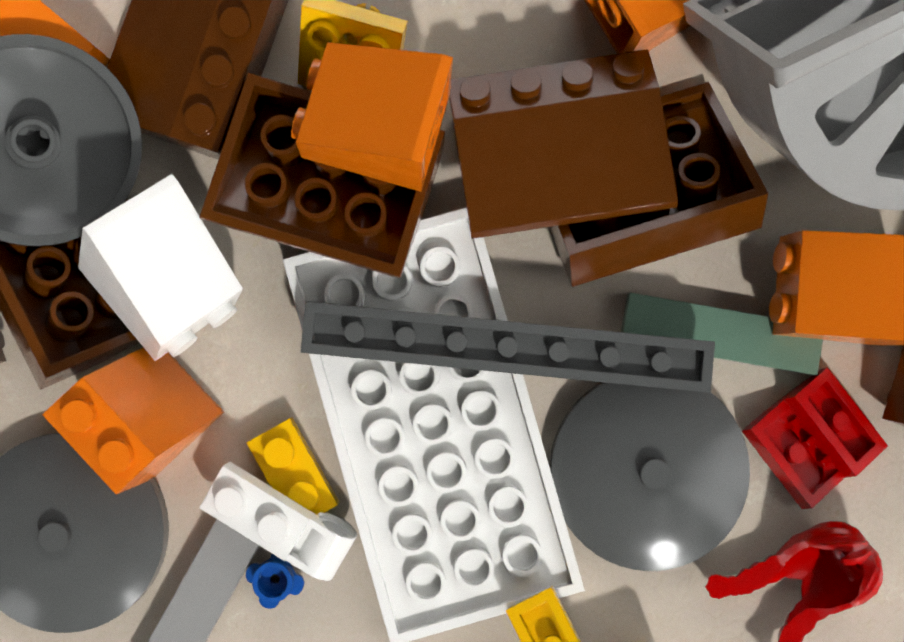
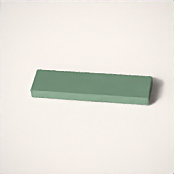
M631 292L627 293L621 328L623 333L715 341L714 358L808 375L818 374L823 339L772 335L773 322L767 316Z

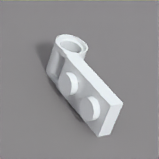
M230 461L222 466L199 507L275 556L319 580L328 581L334 577L357 537L356 530L342 518L327 512L314 514Z

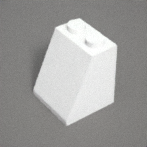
M172 174L82 228L79 270L154 361L168 352L172 357L181 354L197 340L198 337L195 333L209 323L213 328H217L236 313L237 308L234 305L243 288L204 223L199 218L198 213L180 183Z

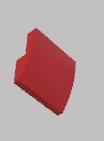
M828 367L819 370L817 375H812L796 386L742 430V433L801 509L814 508L844 478L859 475L888 447L887 443Z

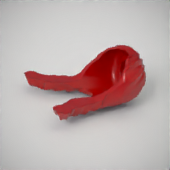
M828 521L793 535L775 555L768 556L763 562H755L749 568H742L736 576L711 575L705 588L709 592V596L721 599L730 595L751 594L754 590L763 588L767 584L778 582L784 577L801 579V600L795 604L793 610L787 615L785 624L779 630L778 642H802L804 636L815 628L817 621L825 619L828 615L862 605L875 596L883 581V569L879 553L857 528L845 522Z

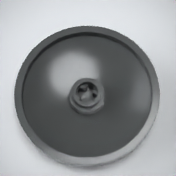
M31 34L0 36V241L22 246H49L82 237L83 227L123 204L136 182L142 157V138L138 116L132 101L118 79L108 68L87 52L72 44L46 36Z
M602 382L586 392L570 408L557 430L551 449L550 471L567 526L593 553L613 564L633 570H669L687 565L705 556L717 547L732 530L740 517L748 494L750 463L745 439L733 415L712 393Z
M59 433L30 439L0 457V610L15 621L34 629L54 633H72L89 630L108 623L134 605L146 593L157 577L168 545V512L164 496L156 479L152 478L145 483L116 495Z

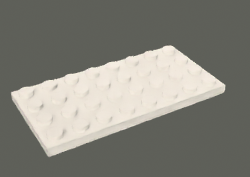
M467 208L421 220L401 279L312 252L283 259L302 331L306 302L507 321L484 237L471 238ZM309 354L390 642H409L506 614L508 608L550 586H553L558 598L585 591L523 374Z

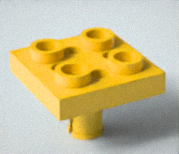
M304 0L301 5L297 84L307 86V78L314 58L322 60L327 42L404 50L408 21L382 14L373 5L368 10L366 9V3L354 6L336 0Z

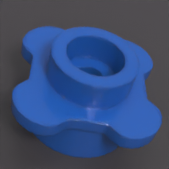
M271 554V558L261 564L252 563L246 570L247 581L252 583L253 590L259 597L260 604L268 609L275 608L279 601L285 599L289 594L298 595L304 588L305 581L303 576L296 574L289 562L280 559L274 554ZM273 574L279 576L280 581L278 583L271 581Z

